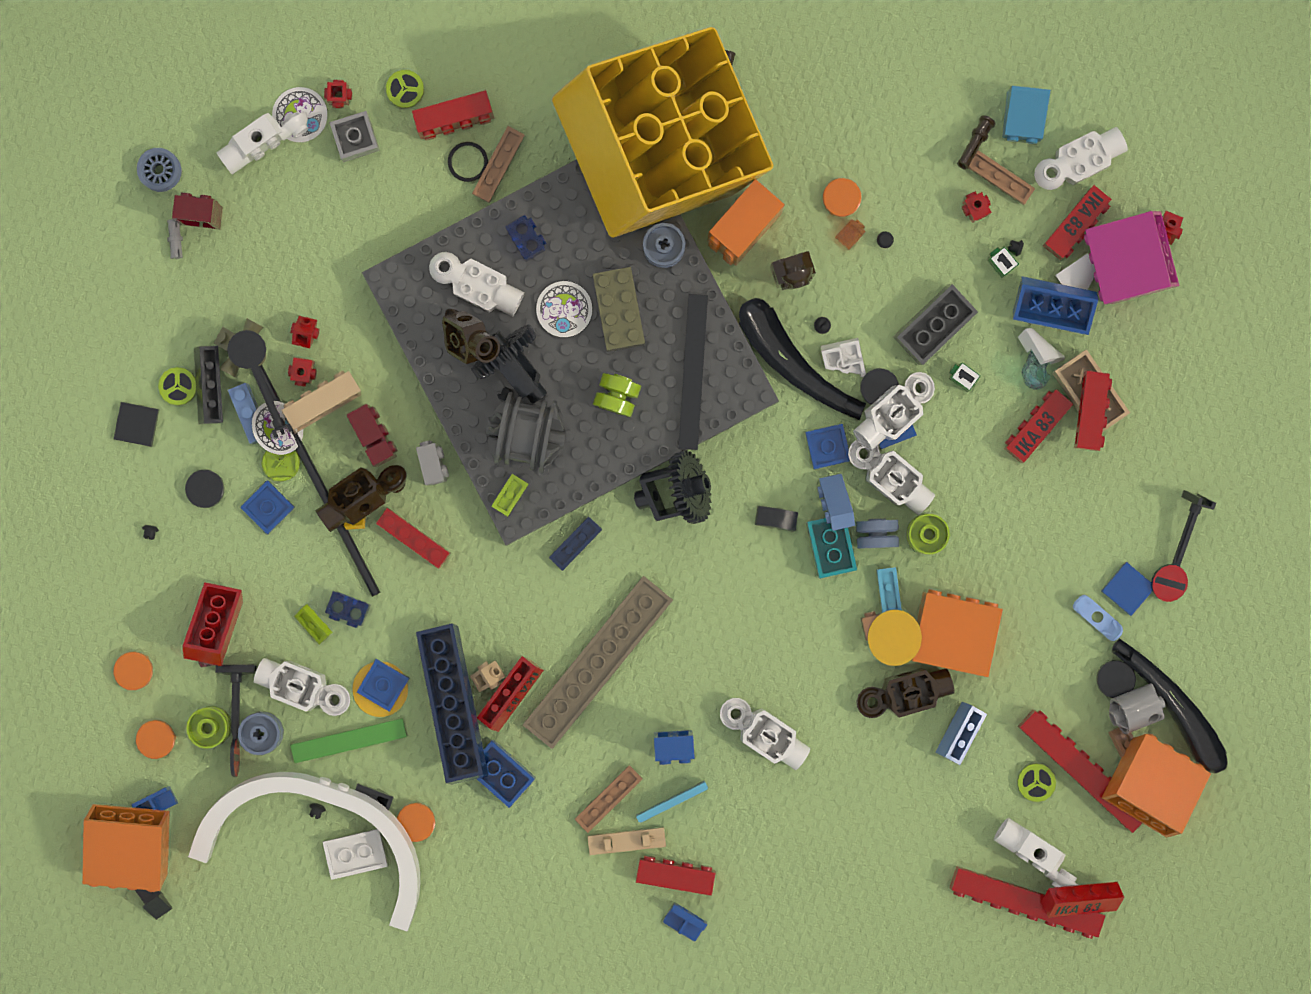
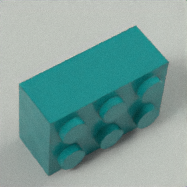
M825 518L806 522L819 579L857 570L848 527L832 531L831 524H827Z

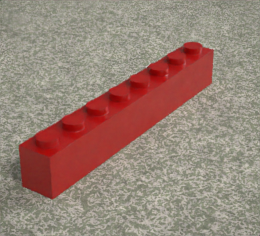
M1032 710L1017 727L1127 830L1134 833L1142 823L1102 799L1112 777L1109 776L1107 778L1103 774L1104 769L1097 763L1093 765L1088 760L1090 756L1085 751L1081 750L1079 752L1074 747L1076 743L1067 736L1065 739L1060 734L1062 730L1056 724L1050 725L1046 721L1048 717L1041 710L1038 712Z
M956 866L949 887L956 896L964 898L965 895H968L975 902L983 903V901L990 903L991 907L997 909L1005 907L1009 909L1008 912L1015 915L1024 913L1027 914L1026 918L1038 921L1039 918L1045 920V924L1056 927V924L1064 926L1063 930L1074 933L1076 930L1082 932V936L1090 939L1093 936L1099 938L1106 916L1103 913H1091L1048 918L1041 902L1045 894Z

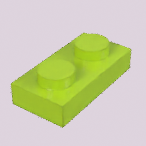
M511 474L492 507L508 517L529 484Z
M308 604L302 607L294 616L319 645L333 633Z

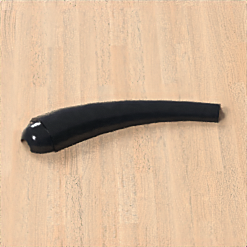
M753 298L743 303L739 311V325L750 344L767 364L789 383L815 400L860 421L866 403L844 393L826 381L807 363L793 345L774 308L770 307L765 300L760 298ZM779 351L785 356V358H783L779 354Z
M1119 638L1112 647V653L1128 664L1148 684H1153L1157 696L1163 698L1165 707L1177 724L1195 762L1203 765L1205 770L1215 774L1225 770L1228 764L1227 752L1215 730L1199 708L1156 665Z

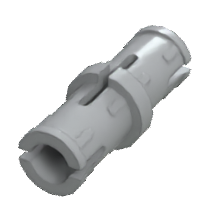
M174 219L167 220L169 231L167 242H170V259L183 258L181 246L183 237L180 234V223Z

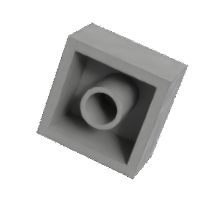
M367 111L329 122L340 158L343 162L380 151Z

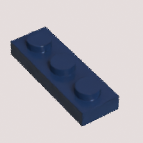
M588 517L557 548L549 559L563 571L602 529Z

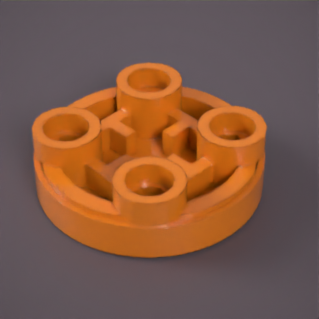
M846 178L835 179L824 190V206L831 215L838 217L849 216L860 206L861 191L852 180Z
M128 652L117 659L114 665V677L121 687L127 690H138L149 684L153 675V666L148 656L140 652Z
M161 720L146 722L139 728L136 735L138 750L144 756L151 759H159L168 755L172 751L176 740V735L171 726Z
M419 802L406 805L397 816L398 821L402 824L412 842L425 840L435 828L436 821L432 810Z

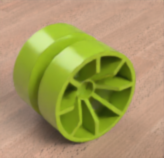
M603 373L599 386L610 392L607 394L596 392L592 405L631 418L635 405L627 401L626 397L638 398L642 386L632 382V379Z
M923 514L915 517L909 523L906 530V539L909 546L920 554H936L946 547L950 537L947 523L941 517L934 514Z
M207 706L201 708L189 717L186 726L187 735L190 741L200 748L216 747L229 738L231 734V718L220 707Z

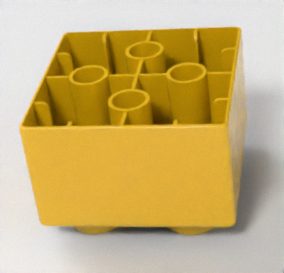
M714 27L705 28L589 65L552 98L553 105L610 237H617L733 196L773 168V162L718 32Z

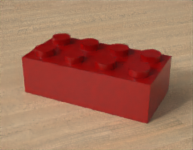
M486 90L412 111L417 132L420 138H425V140L434 139L436 135L441 133L443 135L452 134L455 132V129L459 128L467 130L472 128L473 124H488L491 122V119H494Z
M204 582L182 645L184 659L222 666L243 604L242 590Z

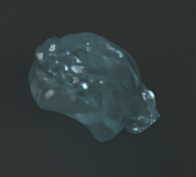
M1030 351L1028 359L1022 368V377L1030 389L1038 390L1046 386L1051 376L1046 371L1048 363L1041 365L1033 351Z

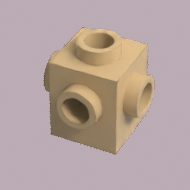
M496 660L490 664L487 661L477 667L479 671L470 676L479 692L488 687L490 690L500 685L499 681L505 678Z

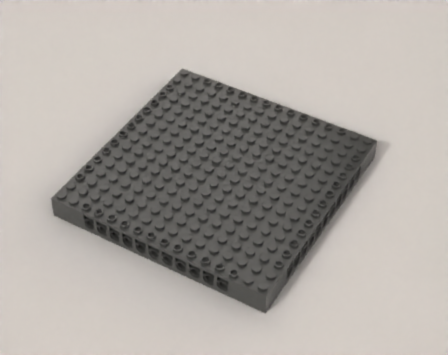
M577 159L362 272L506 546L671 460L675 453L687 450L678 448L689 294L708 295L698 445L779 402L681 215L679 214L617 237H610ZM660 223L672 224L679 228L684 235L686 243L684 255L680 262L669 268H658L652 265L646 259L643 251L645 234L651 227ZM666 243L661 244V249L664 250L665 247H668ZM440 252H449L454 254L461 264L469 259H473L507 277V284L525 292L513 317L498 309H494L489 313L455 296L453 293V283L442 284L432 278L429 271L431 259ZM446 262L440 265L441 272H447L450 268V264ZM631 267L645 345L607 352L593 274ZM560 281L573 282L581 286L588 293L592 303V316L588 325L580 333L570 337H558L547 332L540 324L536 313L540 294L549 285ZM447 309H454L459 312L466 311L483 321L486 332L490 335L500 330L506 338L510 333L512 334L515 330L528 324L535 330L536 338L532 340L531 344L528 343L529 347L522 346L524 349L523 354L540 374L539 382L545 388L547 394L534 403V405L542 406L544 400L548 402L547 407L552 405L553 400L557 401L565 424L563 431L566 432L564 448L558 450L559 455L550 465L545 467L544 474H539V467L537 465L533 471L530 470V464L511 460L509 466L505 465V459L501 460L499 466L495 465L488 444L489 435L486 434L488 419L494 416L493 412L503 402L498 399L497 394H501L504 387L513 390L515 401L519 395L500 370L494 368V374L490 373L489 377L486 376V378L478 379L471 371L475 362L465 364L447 353L442 327L443 316H445ZM603 373L610 375L618 374L632 379V382L642 386L638 398L626 397L627 401L635 405L631 418L592 405L596 392L606 394L610 392L599 386ZM527 397L523 398V403L532 404ZM511 474H514L529 485L507 517L493 508L492 504Z

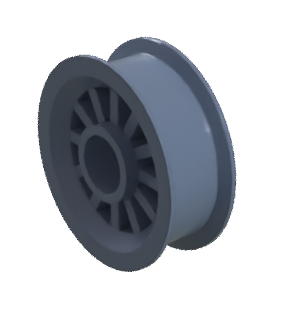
M149 149L138 160L137 175L140 181L153 191H168L175 187L181 178L182 169L178 158L166 149ZM162 165L164 168L163 172L156 174L155 168Z

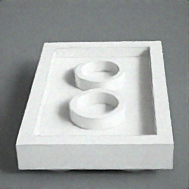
M378 829L323 841L331 880L388 867L381 832Z

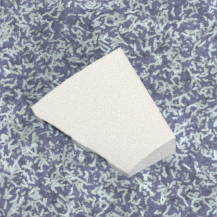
M1087 253L1055 276L1062 285L1088 290L1096 270Z
M1033 328L1025 329L1018 336L1026 352L1033 351L1041 365L1048 362L1054 364L1065 359L1062 353L1048 343Z
M858 338L821 346L825 369L840 370L842 373L847 374L849 372L859 374L860 377L866 375Z

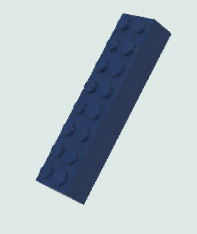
M451 623L418 631L416 636L445 782L453 785L489 776L459 627Z

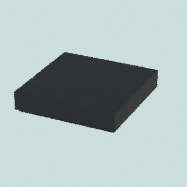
M121 402L114 440L152 447L160 409Z

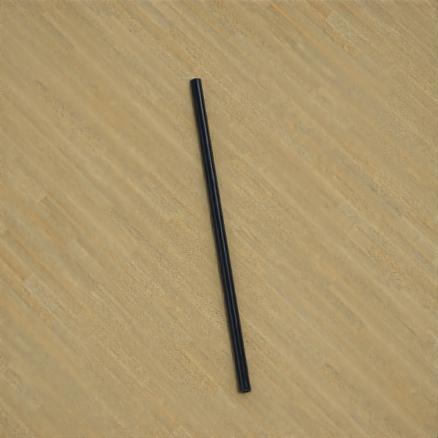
M263 365L258 366L273 401L281 402ZM293 432L292 434L298 445L295 450L322 502L325 504L328 502L329 492L298 434ZM342 524L337 530L373 597L381 592L351 534Z

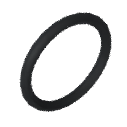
M462 142L456 145L448 157V167L451 174L464 182H472L479 179L488 164L485 150L473 142ZM463 146L476 147L484 157L483 169L475 177H461L452 167L453 154Z

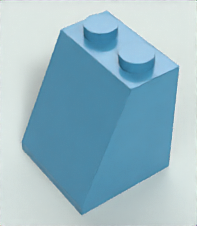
M1011 86L1006 97L1002 138H1007L1009 142H1018V140H1026L1028 144L1040 142L1044 135L1051 90Z

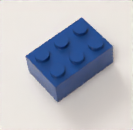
M493 739L483 750L489 776L478 778L477 780L510 808L536 777Z

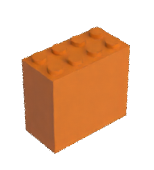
M755 179L709 231L708 246L717 253L719 251L722 253L723 260L729 265L734 264L737 266L780 217L785 204Z
M929 589L928 593L923 592L917 618L922 633V642L918 653L911 661L989 677L1003 609L998 608L999 604L985 602L984 605L979 604L980 600L966 597V600L963 601L960 600L961 596L947 593V597L941 596L942 592Z
M1144 734L1132 738L1102 799L1167 838L1183 833L1211 773L1206 771L1203 765L1190 761L1187 755L1175 752L1172 746L1159 742L1156 736Z
M92 804L84 819L82 884H87L91 887L108 886L112 889L120 887L129 890L160 891L168 874L170 811Z

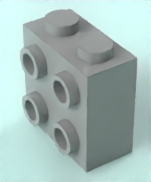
M431 440L421 442L420 447H416L425 485L431 486L447 482L446 477H449L447 466L442 463V458H444L442 447Z

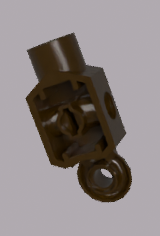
M809 251L777 260L770 265L777 289L782 288V290L806 286L810 284L813 279L812 277L816 274Z
M447 309L445 311L442 327L447 353L465 364L476 361L488 363L498 356L500 351L499 341L486 332L483 321L466 311L459 312L454 309Z
M391 465L385 468L380 473L378 479H376L370 471L360 467L329 489L328 502L315 510L317 515L330 532L345 522L355 525L386 503V495L390 492L398 493L404 489L407 477L405 468L400 465Z
M923 668L915 669L885 678L882 688L867 687L863 689L857 698V708L863 716L868 718H877L886 709H889L895 716L900 718L935 708L938 698L954 694L953 681L947 668L930 673ZM874 697L875 704L872 707H868V699Z

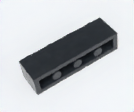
M218 346L195 347L198 425L223 423Z

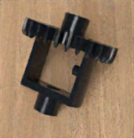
M528 324L515 330L512 334L510 333L506 338L500 330L495 332L492 336L500 344L498 356L488 363L476 361L471 371L478 379H483L486 376L489 377L490 373L494 374V368L500 370L522 399L527 397L532 404L536 403L547 394V391L539 382L540 374L523 354L524 349L522 347H529L528 343L531 344L532 340H535V330Z
M686 450L675 453L671 457L668 467L646 472L640 476L639 482L642 490L635 491L634 501L640 510L650 507L655 521L683 516V519L687 520L688 523L696 524L708 519L707 515H710L709 510H711L709 503H712L709 498L711 496V482L708 475L705 474L706 471H702L703 465L699 464V458H696V455L692 454L691 451L688 452ZM672 476V478L668 479V482L673 483L669 489L675 491L671 494V497H676L677 499L673 502L674 507L665 509L654 481Z

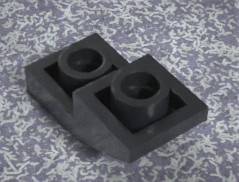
M757 506L755 525L793 532L796 531L798 512Z

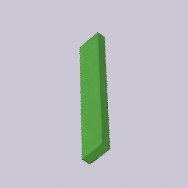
M400 718L291 744L290 746L294 763H299L405 738L407 733L404 720Z

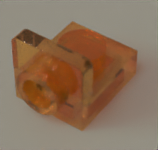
M851 219L835 238L850 250L865 234V226L859 220L854 221Z

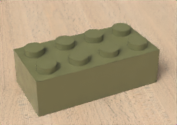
M631 267L594 273L593 279L607 352L645 345Z

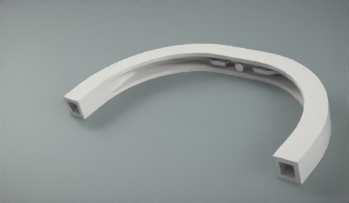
M275 772L255 776L226 792L213 805L198 827L188 857L207 863L211 858L217 836L225 819L240 805L255 797L277 792L297 793L352 811L372 823L381 832L395 855L400 886L397 903L389 926L408 932L420 893V868L413 843L402 824L386 807L366 794L349 788L347 784H336L326 777L318 778L296 772Z

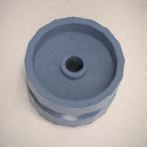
M660 223L654 225L647 231L643 240V251L646 259L658 268L673 267L680 262L684 255L686 244L684 235L679 228L672 224ZM662 243H666L668 245V247H665L664 250L661 249Z
M884 518L856 522V531L858 533L869 534V537L857 538V549L899 547L898 536H887V532L899 530L898 520H886Z
M260 711L251 714L241 722L238 728L240 745L245 751L253 755H264L275 750L280 745L284 734L281 721L270 712ZM259 730L264 732L263 736L259 735Z

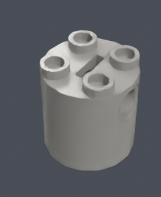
M1150 683L1112 698L1110 701L1109 717L1114 726H1118L1124 734H1128L1163 720L1165 717L1162 708L1165 707V702L1161 696H1157L1153 684Z

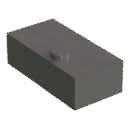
M947 284L893 338L918 365H924L978 311L953 284Z

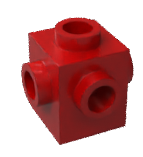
M344 80L327 82V88H324V99L333 108H344V105H349V100H352V88H349V85ZM341 92L342 97H336V94Z
M976 191L966 195V200L962 202V210L966 217L969 216L972 223L992 213L989 208L991 206L990 200L982 192L978 194Z
M1165 211L1162 217L1169 244L1172 245L1175 239L1179 240L1183 229L1180 227L1184 217Z
M298 316L296 323L293 322L291 326L292 345L311 348L314 339H318L320 328H317L316 319Z
M293 357V363L288 368L290 380L294 381L297 386L306 387L307 383L312 384V380L316 379L317 369H314L315 361Z

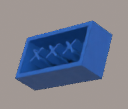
M1022 276L1013 308V320L1089 335L1098 303V294L1096 291Z
M692 730L654 732L655 761H659L660 765L671 764L672 760H679V763H691V759H695Z

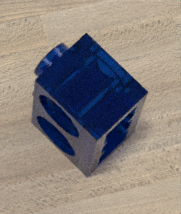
M526 215L505 226L526 262L546 250L544 245L547 243L541 234H536L534 230L536 225L531 217L527 219ZM521 224L528 227L527 232L524 234L517 232V227ZM530 241H535L538 244L537 248L533 251L527 249V244Z
M333 591L325 613L329 614L328 618L335 621L343 619L347 621V625L357 628L358 625H364L371 604ZM337 601L343 604L341 612L334 610V604ZM354 608H358L361 611L359 619L352 617V610Z

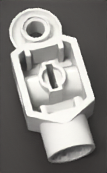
M295 112L283 121L284 125L282 127L269 113L264 114L232 136L228 145L216 153L233 175L255 159L257 161L265 155L264 152L268 149L272 150L281 144V140L284 141L291 135L297 138L308 130L307 113L302 112L299 114ZM262 136L261 141L256 142V139Z
M1117 127L1101 135L1092 131L1060 147L1056 151L1055 159L1048 158L1038 163L1034 173L1035 180L1040 187L1047 190L1057 189L1065 180L1075 185L1107 169L1111 165L1112 158L1127 152L1126 141ZM1047 169L1054 170V178H1049L1047 176Z
M440 252L430 261L429 271L432 278L442 284L453 283V293L455 296L489 313L494 309H498L512 317L516 313L525 292L507 284V277L473 259H469L461 264L459 259L449 252ZM444 262L450 264L447 272L440 271V265Z
M917 372L907 378L905 386L895 385L889 388L865 410L866 420L853 431L859 442L865 448L872 451L884 439H897L923 415L921 403L929 401L935 390L932 378L926 373ZM917 383L921 386L920 393L915 390Z
M858 439L855 440L849 448L848 456L850 462L855 467L867 470L866 481L893 504L901 505L904 503L914 513L920 515L935 497V494L922 484L923 475L894 451L880 454L878 445L872 451L865 448L868 455L865 459L860 458L859 451L865 447Z
M263 658L254 676V683L270 689L271 698L306 712L320 705L322 710L328 715L337 716L344 713L350 704V696L346 688L338 684L326 685L324 674L292 661H284L282 664ZM334 694L340 699L338 705L332 703L331 699Z
M732 698L722 705L720 710L722 723L730 729H740V740L774 764L782 761L794 770H797L803 764L810 752V747L796 739V731L762 708L751 712L749 704L740 698ZM735 708L739 709L740 715L737 718H731V711Z
M1010 818L1005 819L996 832L994 841L1015 853L1024 861H1033L1032 865L1043 873L1045 872V876L1054 881L1052 883L1054 887L1078 885L1075 883L1077 879L1075 876L1062 868L1059 872L1057 871L1066 856L1063 852ZM1040 848L1039 854L1034 856V851Z

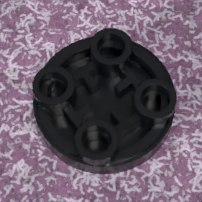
M877 368L869 371L863 377L860 392L864 400L872 405L889 388L899 385L892 372L887 369Z
M211 470L194 472L188 478L185 486L188 500L200 508H210L217 505L223 498L225 491L223 479Z
M1112 660L1101 665L1096 681L1101 693L1107 697L1115 698L1134 689L1136 676L1134 670L1123 661Z

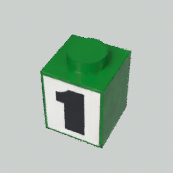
M1005 246L1001 250L999 247L989 254L991 258L987 260L1001 278L1019 265Z
M963 362L959 366L955 364L949 372L951 374L949 379L966 392L972 389L981 376Z

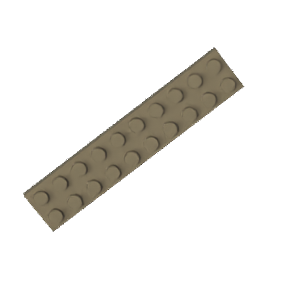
M643 576L524 722L523 726L553 749L673 599Z

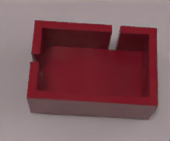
M181 192L180 195H175L172 219L184 226L199 227L200 222H203V228L220 230L223 207L212 196L200 195V198H197L190 193Z
M365 404L346 414L362 446H366L367 450L365 452L374 467H379L397 457L395 452L398 449L393 441L388 440L387 435H389V432L384 424L379 423L378 418H380V415L375 407Z

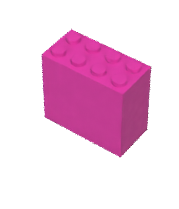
M1149 211L1085 229V242L1091 250L1089 258L1096 270L1094 278L1100 286L1098 291L1099 298L1104 304H1115L1180 286L1161 211Z

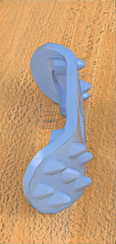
M1082 595L1074 602L1073 609L1107 639L1115 641L1122 635L1123 627L1090 597ZM1096 611L1103 614V619L1100 622L1092 620V614Z

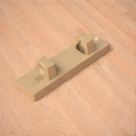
M664 827L588 835L590 855L666 847Z

